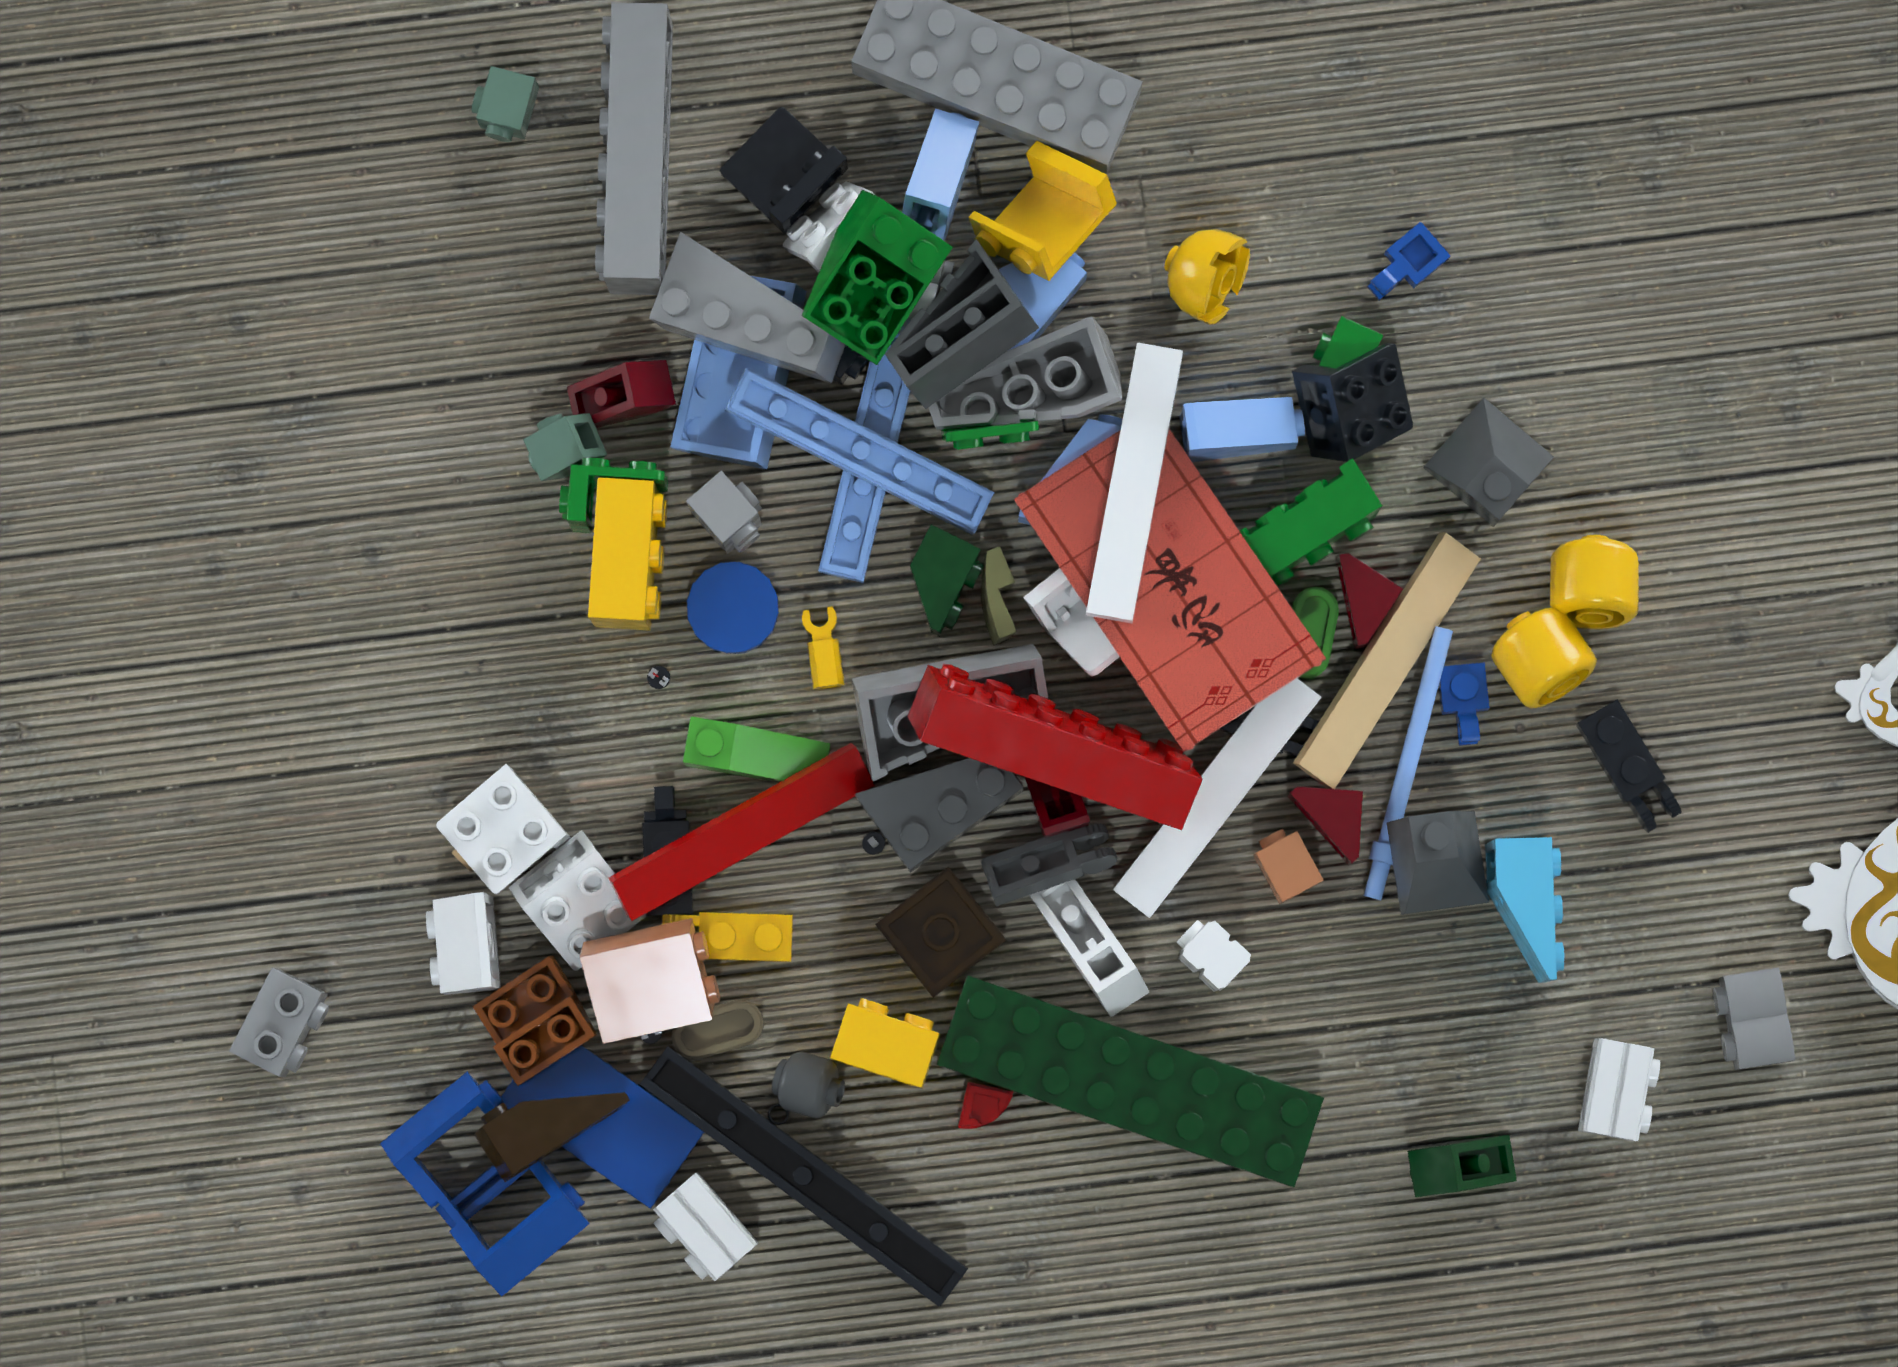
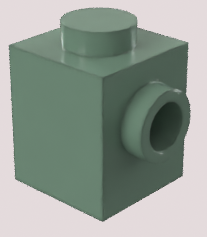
M494 66L490 67L485 87H477L472 103V113L477 114L478 124L480 128L486 129V136L503 142H511L512 137L525 140L539 91L536 78Z
M590 413L564 417L562 414L553 415L537 423L539 431L523 439L529 452V462L535 472L538 473L541 481L567 478L570 476L571 464L582 465L583 458H603L607 456Z

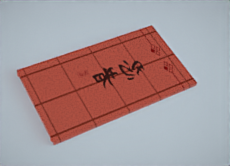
M1169 429L1133 623L1093 617V619L1182 751L1185 752L1193 749L1197 743L1315 666H1320L1326 660V657ZM1120 431L1029 490L1021 492L1014 499L1086 608Z

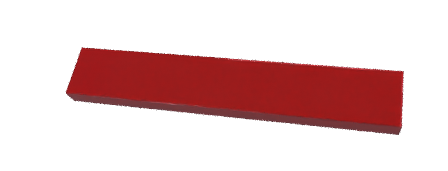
M849 743L608 877L627 917L633 921L852 799L856 793L866 791L875 785L857 747L853 743Z

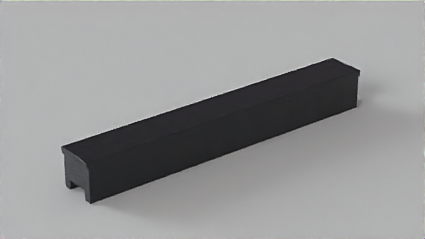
M670 1046L666 1047L662 1055L641 1081V1086L938 1307L944 1303L968 1270L965 1265Z

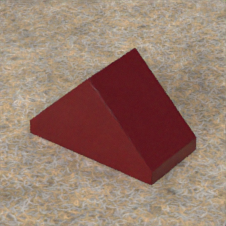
M1340 554L1335 561L1354 650L1363 649L1403 588L1351 554Z
M1024 777L1043 838L1066 831L1070 832L1089 825V816L1081 796Z
M1296 787L1287 795L1348 866L1359 858L1363 791Z

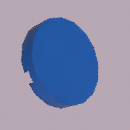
M741 562L719 563L705 570L692 584L687 599L688 621L696 637L710 649L726 654H743L761 646L773 633L779 615L778 596L770 579L756 567Z

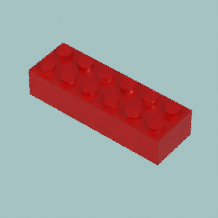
M943 664L941 669L927 665L908 714V718L921 742L1179 830L1183 829L1203 778L1193 766L1194 761L1183 753L1177 743L1163 738H1159L1157 744L1141 739V732L1123 724L1117 723L1114 729L1098 724V717L1080 709H1073L1071 714L1055 709L1056 703L1045 697L1030 694L1029 698L1026 699L1011 694L1013 689L1010 686L993 679H986L985 684L968 679V672L953 665Z

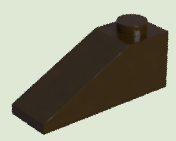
M625 1092L523 1101L508 1109L505 1103H502L481 1117L484 1125L474 1136L503 1181L507 1182L622 1109L630 1099Z

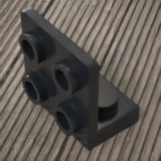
M779 107L721 167L720 173L779 230L786 234L788 229L848 170L847 157L834 145L828 149L784 107Z
M1385 343L1338 368L1305 364L1292 371L1300 410L1303 412L1305 432L1311 457L1348 462L1352 458L1355 460L1413 428L1398 352L1394 343Z

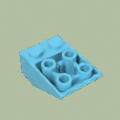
M1552 837L1494 839L1485 844L1488 894L1538 983L1557 980V972L1564 970L1563 942H1556L1555 938L1556 923H1562L1563 904L1561 895H1554L1553 880L1555 876L1561 875L1560 849L1552 848Z

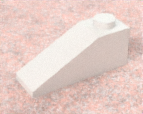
M1075 879L1030 895L1110 1017H1113L1149 993L1137 967Z

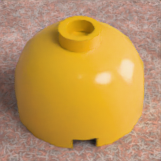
M1218 229L1202 230L1190 235L1180 246L1175 245L1170 250L1164 266L1165 271L1168 272V289L1170 297L1183 312L1209 325L1216 324L1226 315L1230 308L1222 304L1230 290L1238 295L1248 270L1250 249L1242 246L1247 243L1246 239Z

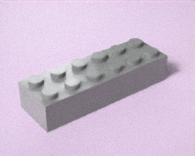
M877 0L851 61L852 73L854 75L940 110L962 114L969 119L979 121V125L1026 145L1032 146L1036 141H1039L1105 174L1109 171L1139 99L1143 82L943 0Z
M611 2V16H603L602 42L606 44V55H610V62L601 63V89L604 90L605 100H608V107L600 108L599 130L600 135H603V144L607 145V153H599L598 180L602 181V190H606V198L597 200V227H600L601 236H604V245H596L595 270L599 273V280L605 281L610 294L657 295L666 272L673 23L667 3Z

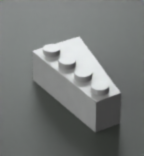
M680 232L649 319L666 331L829 383L833 381L845 344L802 317L803 309Z
M1034 644L851 678L866 766L872 780L875 781L888 775V771L906 763L910 765L927 757L926 754L939 749V747L921 742L908 718L927 665L939 669L942 668L943 664L953 665L968 672V679L985 684L986 679H993L1010 686L1013 689L1011 694L1026 699L1029 698L1030 694H1036L1048 699L1042 657Z

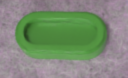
M1310 587L1298 594L1291 610L1326 660L1298 677L1303 680L1316 678L1327 668L1339 614L1338 602L1331 592L1321 587Z

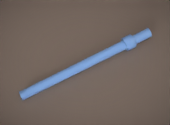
M1435 626L1379 839L1378 842L1373 841L1368 858L1373 861L1363 896L1380 901L1382 900L1390 866L1393 865L1387 822L1404 818L1453 634L1452 630Z

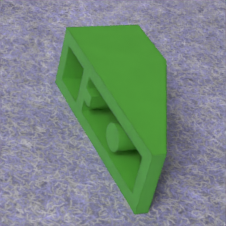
M691 716L683 763L686 767L781 782L828 756L831 744L754 727Z

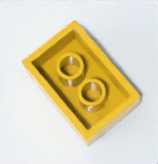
M599 477L597 479L588 618L595 627L651 631V619L659 620L661 592H658V586H654V574L663 573L664 546H661V540H657L658 527L666 528L667 500H664V494L659 493L654 481Z
M860 998L858 1006L848 1003L830 1058L923 1089L940 1038L938 1032L932 1031L934 1022L910 1013L905 1014L903 1021L887 1016L889 1012L888 1006L864 998Z

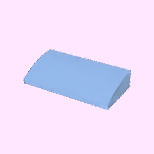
M751 276L803 309L806 291L796 283ZM694 340L670 447L703 457L767 469L774 435L725 411L746 368L785 387L789 370Z

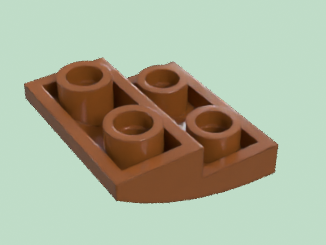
M553 955L548 956L472 1006L496 1043L493 1048L517 1086L522 1085L597 1035L578 996Z

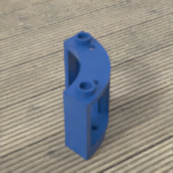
M467 1071L380 1144L392 1164L412 1185L428 1206L433 1208L438 1203L440 1204L435 1209L450 1226L451 1230L449 1232L465 1252L475 1269L502 1297L590 1223L579 1209L585 1204L583 1198L568 1181L561 1185L542 1159L507 1182L503 1181L494 1165H492L453 1198L417 1156L477 1106L486 1114L504 1101L487 1080L479 1085ZM530 1169L551 1198L490 1248L469 1219Z

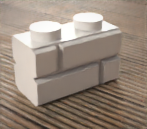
M1197 920L1177 941L1183 948L1179 952L1178 959L1193 973L1199 971V979L1213 992L1221 991L1250 962L1251 954L1236 940L1230 942V934L1215 920L1208 922L1206 925Z
M1603 1038L1594 1039L1578 1131L1628 1141H1638L1640 1133H1648L1652 1117V1106L1645 1105L1648 1086L1656 1087L1660 1071V1060L1653 1059L1654 1048Z
M698 1172L693 1174L653 1209L659 1216L654 1222L656 1228L671 1244L679 1239L690 1252L684 1260L702 1280L707 1275L714 1281L718 1280L759 1244Z

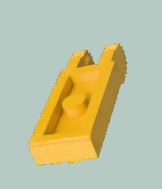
M699 912V916L662 915V925L690 918L693 919L694 927H699V932H704L707 941L709 959L706 960L792 962L793 915Z

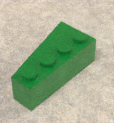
M1353 458L1339 467L1341 471L1336 477L1329 481L1326 479L1316 481L1294 498L1295 502L1290 505L1286 503L1278 505L1256 520L1254 527L1249 530L1245 527L1238 531L1276 588L1295 576L1291 570L1305 560L1308 561L1310 566H1313L1334 553L1331 544L1345 536L1352 542L1374 528L1370 521L1376 517L1383 505Z

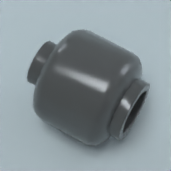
M796 1052L788 1060L782 1059L776 1068L772 1083V1093L778 1096V1102L784 1110L811 1118H821L825 1116L831 1106L838 1107L845 1091V1081L839 1079V1070L833 1060L805 1052Z

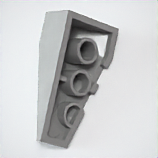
M1090 316L1008 350L932 404L929 410L937 430L1037 420L1079 418L1122 400L1121 374L1107 334L1096 320Z

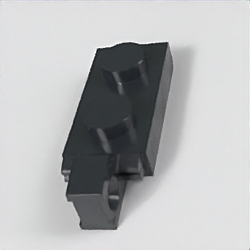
M673 786L654 787L655 811H644V823H642L644 857L690 832V822L687 821L686 809L675 810V791ZM693 887L646 913V916L694 914Z

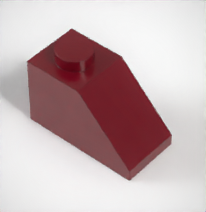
M667 360L624 362L567 386L572 414L590 413L596 428L647 417L676 405Z

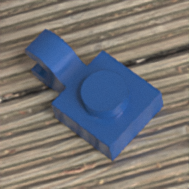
M1419 222L1385 251L1384 255L1392 264L1375 276L1367 287L1378 300L1385 297L1403 279H1406L1414 289L1448 261L1451 256L1424 224Z
M1485 662L1444 666L1439 683L1442 715L1456 714L1459 746L1478 744V741H1480V729L1476 712L1488 711L1490 708Z

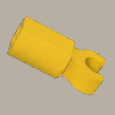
M833 606L827 607L828 621L821 627L811 623L809 610H803L802 614L803 626L812 635L813 640L807 643L814 690L845 685L839 640L832 638L831 634L837 624V615Z

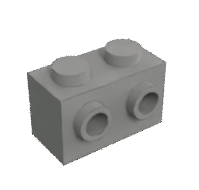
M722 470L686 500L692 515L727 555L735 548L739 553L743 552L759 538L760 534L757 530L762 525L758 514L762 510V507L759 505L760 501L743 482L735 487Z
M272 967L229 1052L278 1077H286L289 1070L296 1073L308 1051V1048L302 1045L311 1028L315 1031L320 1028L328 1013L329 1005L324 1003L328 994L280 969Z

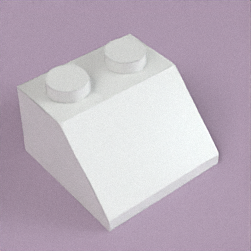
M480 892L432 900L433 911H426L428 939H436L437 957L430 958L432 985H440V993L444 995L500 989L501 982L493 897Z

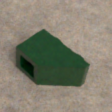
M932 524L910 564V570L930 631L940 636L944 627L950 630L954 628L964 607L963 604L957 601L965 586L971 589L974 588L981 575L984 563L978 561L981 555L980 548Z

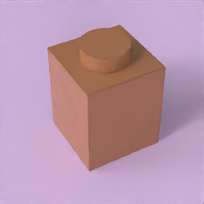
M1282 828L1258 841L1262 850L1256 852L1253 856L1279 905L1324 881L1297 831L1287 836Z

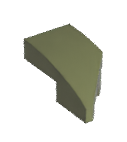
M1000 546L986 552L981 584L982 610L993 646L1011 639L1017 632L1000 592L1010 589L1015 583Z

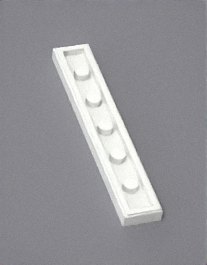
M1137 343L1086 616L1133 623L1183 350Z
M1297 678L1257 704L1202 773V783L1183 829L1179 830L1163 824L1113 890L1150 918L1322 697Z

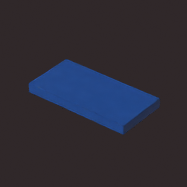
M583 1045L520 1086H517L515 1081L512 1080L501 1096L504 1100L502 1103H505L508 1109L523 1101L625 1092L630 1101L622 1109L562 1147L650 1209H652L705 1133Z

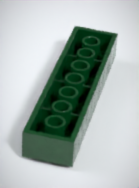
M968 975L937 1062V1066L1290 1187H1295L1324 1097Z

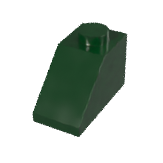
M1510 1135L1408 1151L1410 1176L1413 1182L1415 1197L1461 1192L1517 1181Z

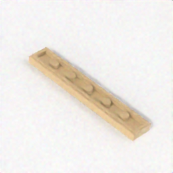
M1440 532L1295 758L1294 765L1327 789L1336 788L1434 633L1435 626H1439L1481 558L1448 533Z

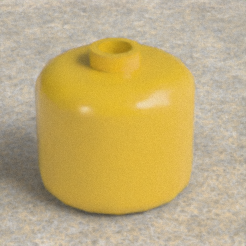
M1587 535L1581 539H1575L1560 545L1551 556L1550 608L1553 607L1563 614H1567L1576 628L1608 629L1629 623L1636 617L1639 610V561L1637 552L1629 545L1609 539L1603 535Z
M1553 607L1544 608L1532 614L1527 611L1512 619L1506 626L1508 630L1496 641L1491 655L1493 662L1518 699L1528 708L1543 707L1562 698L1584 682L1593 672L1597 663L1595 654L1570 617Z

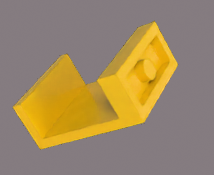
M1036 141L1026 152L1034 177L995 220L976 211L972 212L969 220L976 236L975 240L977 239L989 256L995 257L998 255L1012 262L1021 272L1025 274L1034 273L1050 281L1116 206L1117 202L1107 174Z

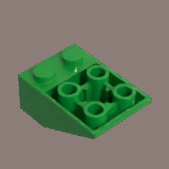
M862 190L836 230L801 316L875 365H878L953 247L882 198Z

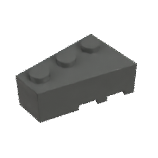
M977 239L967 250L970 255L953 276L948 274L941 282L942 290L926 310L921 308L885 353L906 387L925 409L1039 329L1032 316Z
M968 758L856 793L855 797L911 873L1022 793L1023 786L1012 772Z

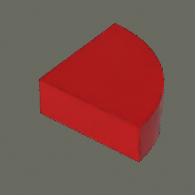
M968 1082L958 1128H979L993 1122L1006 1110L1013 1092Z

